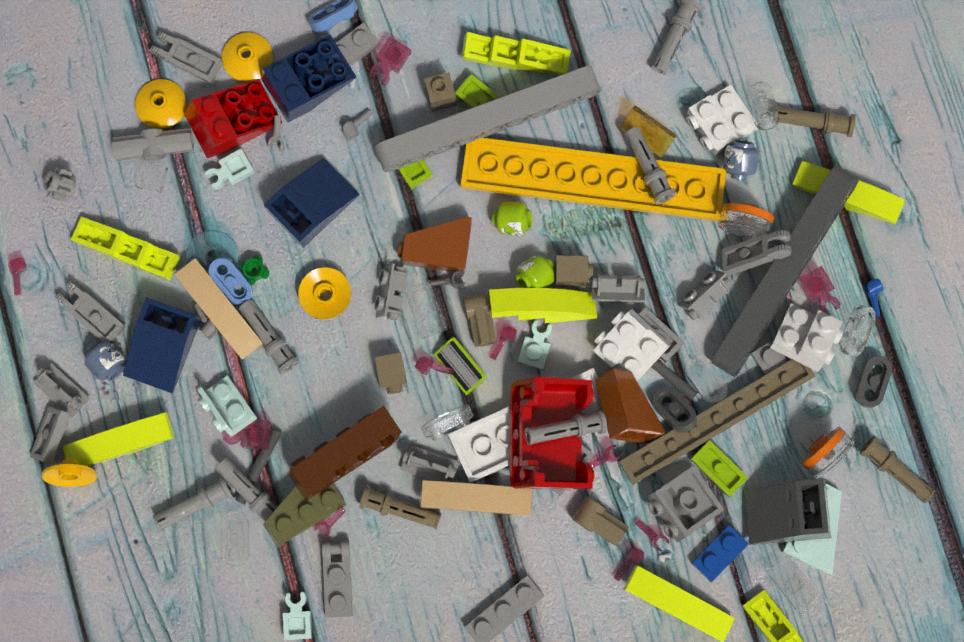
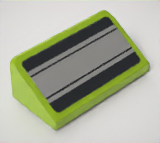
M454 336L433 354L466 396L487 380L486 375Z

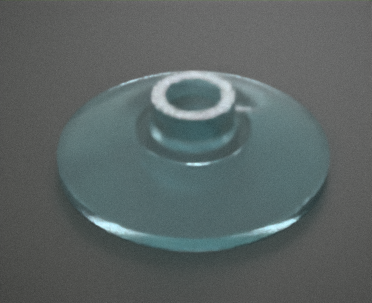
M217 230L201 232L188 245L186 252L187 263L196 258L208 274L209 266L215 259L208 255L210 250H216L218 252L217 257H229L238 266L239 249L235 241L224 232ZM225 265L218 266V270L221 273L228 271Z

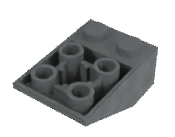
M823 478L793 481L745 491L749 545L831 538L827 488Z

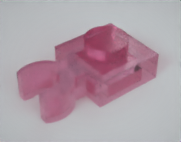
M389 37L376 56V61L380 62V65H376L371 69L370 78L374 79L377 73H383L385 76L381 80V84L383 86L387 85L390 80L389 73L391 70L397 74L411 55V49Z
M822 266L797 280L810 303L815 300L819 301L818 308L820 311L829 314L825 307L826 303H831L836 310L841 307L839 300L829 293L835 287Z
M255 420L234 436L223 437V440L229 445H234L241 441L240 446L245 449H269L272 423L270 421Z

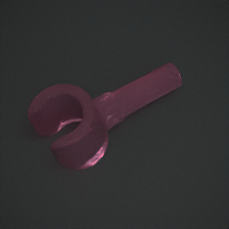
M16 258L9 262L8 267L14 279V295H21L19 273L27 271V265L24 258Z
M511 327L502 329L498 343L490 358L493 360L497 358L505 341L514 343L517 333L516 329Z
M424 356L419 358L415 365V368L425 375L428 374L430 369L452 375L454 369L438 365Z
M617 445L609 446L602 456L590 462L591 468L593 469L607 461L613 463L619 460L622 454L613 458L609 453Z
M341 507L326 522L317 523L314 531L321 525H325L327 533L321 538H327L331 534V527L346 510Z
M640 519L635 523L651 539V546L654 549L662 551L656 544L659 538H662L669 544V539L666 536L656 534Z
M631 548L623 565L613 577L619 581L630 567L631 562L640 565L644 552L637 548Z

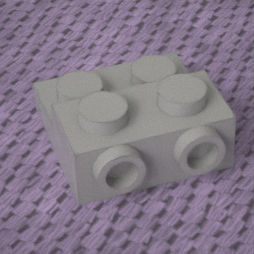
M694 465L646 497L649 501L648 508L654 516H659L664 522L663 530L665 534L677 542L686 538L725 510Z

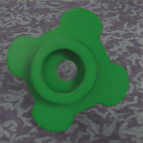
M255 255L239 265V269L252 285H255L256 281L260 279H267L270 272L264 267L263 258L260 255ZM253 268L257 269L255 273L252 272Z

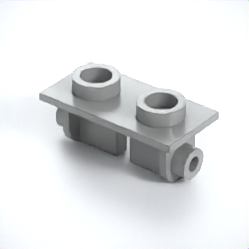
M392 263L384 266L380 271L378 283L381 285L380 293L377 295L374 309L377 310L376 318L387 316L388 319L398 320V315H401L403 297L394 294L395 291H405L407 273H405L404 267L396 266L394 270L395 264Z
M717 270L707 273L702 278V283L698 287L685 293L682 298L683 300L678 306L689 310L687 315L692 320L700 319L712 307L707 300L708 297H711L717 303L730 291L729 287L732 284L726 278L727 274Z
M598 275V277H592V301L645 302L644 289L646 288V278H641V276H622L621 282H617V276Z
M52 363L46 369L42 367L37 371L36 376L38 378L33 383L64 412L70 413L69 416L71 418L90 399Z
M409 445L403 457L401 470L432 481L453 482L460 462Z

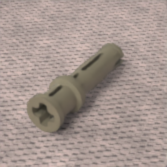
M777 106L774 123L823 129L825 134L836 132L852 137L856 115L834 114L830 110L823 114Z
M873 436L860 450L859 454L861 456L866 455L877 465L879 471L889 473L923 503L928 502L934 495L935 490L908 467L903 465L897 459V455L893 450L889 451L879 443L878 437Z
M366 485L359 508L363 509L366 507L379 511L382 516L389 513L437 530L442 513L395 499L392 493H380L371 490L370 486Z

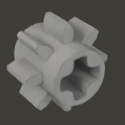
M55 168L54 172L49 171L43 181V188L49 191L47 197L61 201L65 200V196L71 197L76 190V180L71 178L73 172L62 168Z

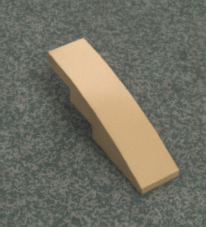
M193 258L174 273L242 360L263 344L196 258Z
M422 480L421 508L531 516L533 489Z

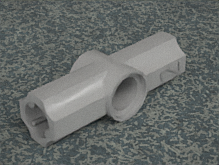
M190 128L170 131L147 129L141 131L138 135L113 137L112 151L116 161L138 158L160 160L165 158L166 155L194 152V139Z

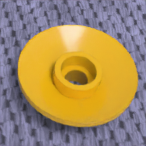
M251 32L240 33L226 43L222 52L223 66L226 72L237 81L247 83L256 79H262V68L273 63V51L268 41L262 36ZM249 51L251 55L248 58H243L242 53Z
M157 79L147 83L140 89L136 97L135 109L139 119L145 125L153 129L164 130L177 125L182 120L187 109V99L179 85L170 80ZM163 98L164 102L161 105H155L156 99Z
M328 267L317 268L309 272L301 281L298 291L299 301L302 308L310 316L320 320L333 319L347 309L351 300V287L347 278L338 270ZM324 291L331 293L330 298L327 300L321 298V294Z
M66 459L61 464L44 469L42 479L49 484L61 487L86 486L97 480V472L88 466L78 464L77 460Z

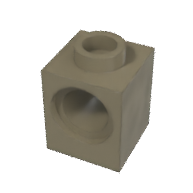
M449 72L424 79L432 112L457 105Z
M557 255L555 286L587 287L588 279L593 277V264H588V256Z
M401 352L374 357L381 391H387V394L403 392V387H408Z

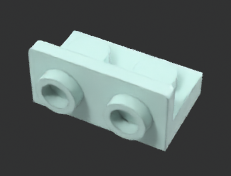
M228 375L206 391L202 386L197 389L202 396L198 401L206 412L212 411L215 417L211 420L220 432L225 430L232 437L257 419Z

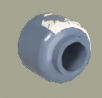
M734 140L733 144L728 145L725 149L723 168L728 173H731V178L746 180L747 176L753 175L757 171L759 150L754 147L753 142Z
M95 342L86 350L88 355L85 358L84 364L97 379L112 381L123 372L125 358L112 343L103 342L99 344Z

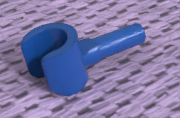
M873 279L864 285V290L870 297L873 316L879 317L880 311L876 294L883 291V285L879 279Z

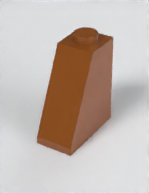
M472 217L460 218L405 234L404 242L400 241L398 247V257H402V264L449 272L462 271L465 273Z
M610 368L604 372V375L595 379L602 410L607 420V430L610 439L647 444L665 434L663 426L632 372L623 371L619 368Z

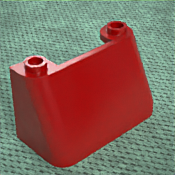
M530 377L513 382L510 389L509 476L513 488L593 489L595 474L589 463L582 462V438L573 435L528 445L524 436L525 428L571 420L575 414L582 415L581 409L587 408L594 399L592 380Z

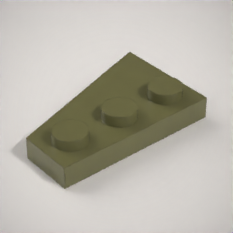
M334 484L305 501L295 486L263 525L275 545L279 547L343 509L346 503Z

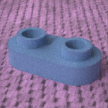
M335 0L312 13L308 17V23L314 32H327L336 23L352 18L358 6L355 0Z
M226 256L215 258L209 266V276L230 302L243 304L248 301L253 292L251 282L232 259ZM225 265L228 271L221 273L218 270V266ZM241 285L244 288V292L237 293L235 287Z

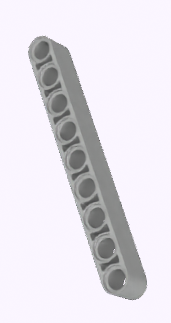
M585 66L387 139L377 144L375 150L383 171L392 172L594 97L601 92V88L592 66Z

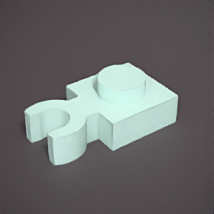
M239 149L219 160L220 169H209L205 172V176L207 179L212 176H218V181L211 185L214 190H218L228 179L234 185L255 172L243 150Z
M535 320L531 329L533 339L525 336L518 363L543 371L551 345L545 343L544 339L550 336L552 326L548 324L546 332L540 333L537 331L538 321Z
M300 592L301 600L297 604L292 602L291 593H286L285 602L290 607V612L283 613L284 641L312 639L311 611H303V606L307 601L305 592Z

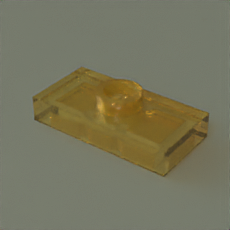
M637 106L631 109L620 126L625 132L634 127H640V131L650 150L661 158L677 137L675 133Z

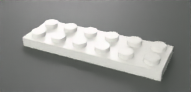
M594 368L570 378L592 380L594 399L587 408L581 409L582 416L594 414L595 410H602L595 379L598 377ZM510 406L448 434L470 483L509 466Z

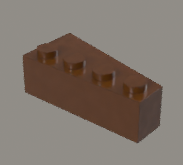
M382 406L375 412L365 415L353 427H347L336 435L337 438L331 442L325 441L313 450L315 453L309 457L301 456L291 463L293 468L290 469L288 475L305 501H307L394 445L402 431L385 406Z

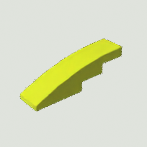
M467 32L464 35L461 59L513 70L563 75L568 73L571 50L523 38L517 41L497 35L491 38Z
M802 161L792 185L796 189L817 194L831 170ZM859 180L844 206L848 211L896 225L905 199Z
M82 216L70 239L91 250L169 281L180 259V256Z
M552 288L489 290L492 318L518 315V321L544 318L545 323L597 319L596 303L592 301V293Z
M161 413L86 437L62 447L66 459H74L79 462L78 464L91 466L123 455L133 454L174 438L168 413Z
M635 565L623 588L625 591L720 642H724L735 620L734 617Z
M765 590L743 605L747 614L768 642H804L798 635L797 630Z

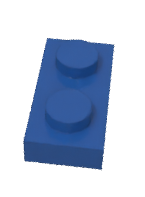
M728 525L691 564L709 582H713L749 543Z

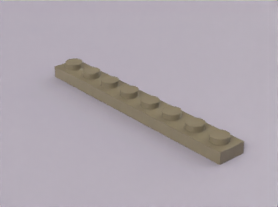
M792 359L697 415V423L692 430L678 432L673 429L619 461L632 485L816 376L811 368Z

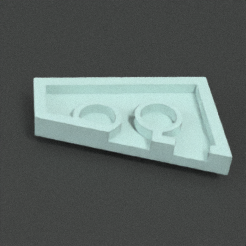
M826 484L831 538L786 542L782 552L832 576L842 491Z

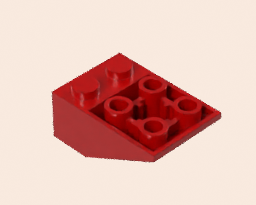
M260 79L193 99L184 113L206 158L231 151L273 129L275 115L279 116Z

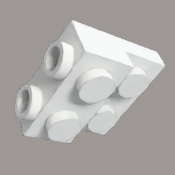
M732 85L727 86L713 96L709 95L689 107L686 113L688 115L686 117L688 124L693 130L697 129L702 137L700 141L703 147L708 152L711 150L714 156L724 151L728 145L733 144L734 140H742L759 128Z
M791 303L787 308L770 348L818 372L824 364L829 365L836 351L831 348L833 343L837 345L843 336L844 331L840 329L842 321L820 310L814 315Z
M631 309L626 314L621 311L611 322L614 328L609 333L604 330L594 342L597 346L593 351L611 368L616 367L623 371L632 372L638 382L671 344Z

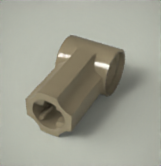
M489 292L463 297L475 347L497 343L491 315Z
M587 496L571 518L586 530L594 531L615 546L619 544L629 526L606 512L603 506Z

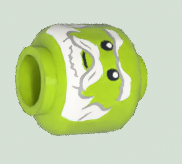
M504 201L500 204L498 210L493 212V225H497V230L502 235L523 236L532 227V210H529L525 203Z
M534 255L517 267L516 282L520 288H547L554 282L555 266L550 259Z

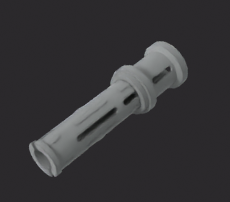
M680 0L681 5L677 14L672 16L670 20V31L651 66L657 73L666 75L685 33L691 31L693 27L691 23L696 13L702 9V6L695 0Z
M634 127L628 130L624 136L627 138L646 175L644 182L650 186L655 196V204L665 203L674 198L677 192L670 187L666 179V171L659 168L640 131V127Z
M250 299L244 302L238 310L243 314L265 345L266 355L272 357L279 367L278 372L281 375L292 370L300 362L299 358L292 355L286 346V340L276 335L268 321L254 304V301Z
M595 410L594 414L584 416L575 414L571 420L525 428L524 436L528 445L573 435L583 438L589 433H605L607 431V420L602 410Z
M228 457L214 469L250 504V511L252 513L256 512L264 521L277 509V506L269 499L270 495L265 492L261 493L233 465Z
M220 477V481L206 488L204 486L199 488L198 494L153 515L154 522H159L156 524L157 528L161 531L203 508L212 509L214 504L226 498H234L235 496L230 484L223 477Z

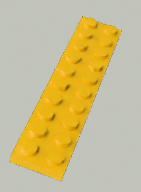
M481 138L466 144L461 189L720 222L726 171L723 168L656 160L659 168L666 171V179L670 187L677 192V195L671 200L657 205L654 202L655 196L650 186L644 182L646 175L636 157Z

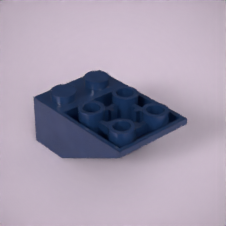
M330 34L262 68V82L288 123L310 112L356 78L355 73Z
M323 158L284 185L264 204V207L295 241L304 248L360 194Z
M146 297L136 322L123 376L173 394L201 319L195 314Z

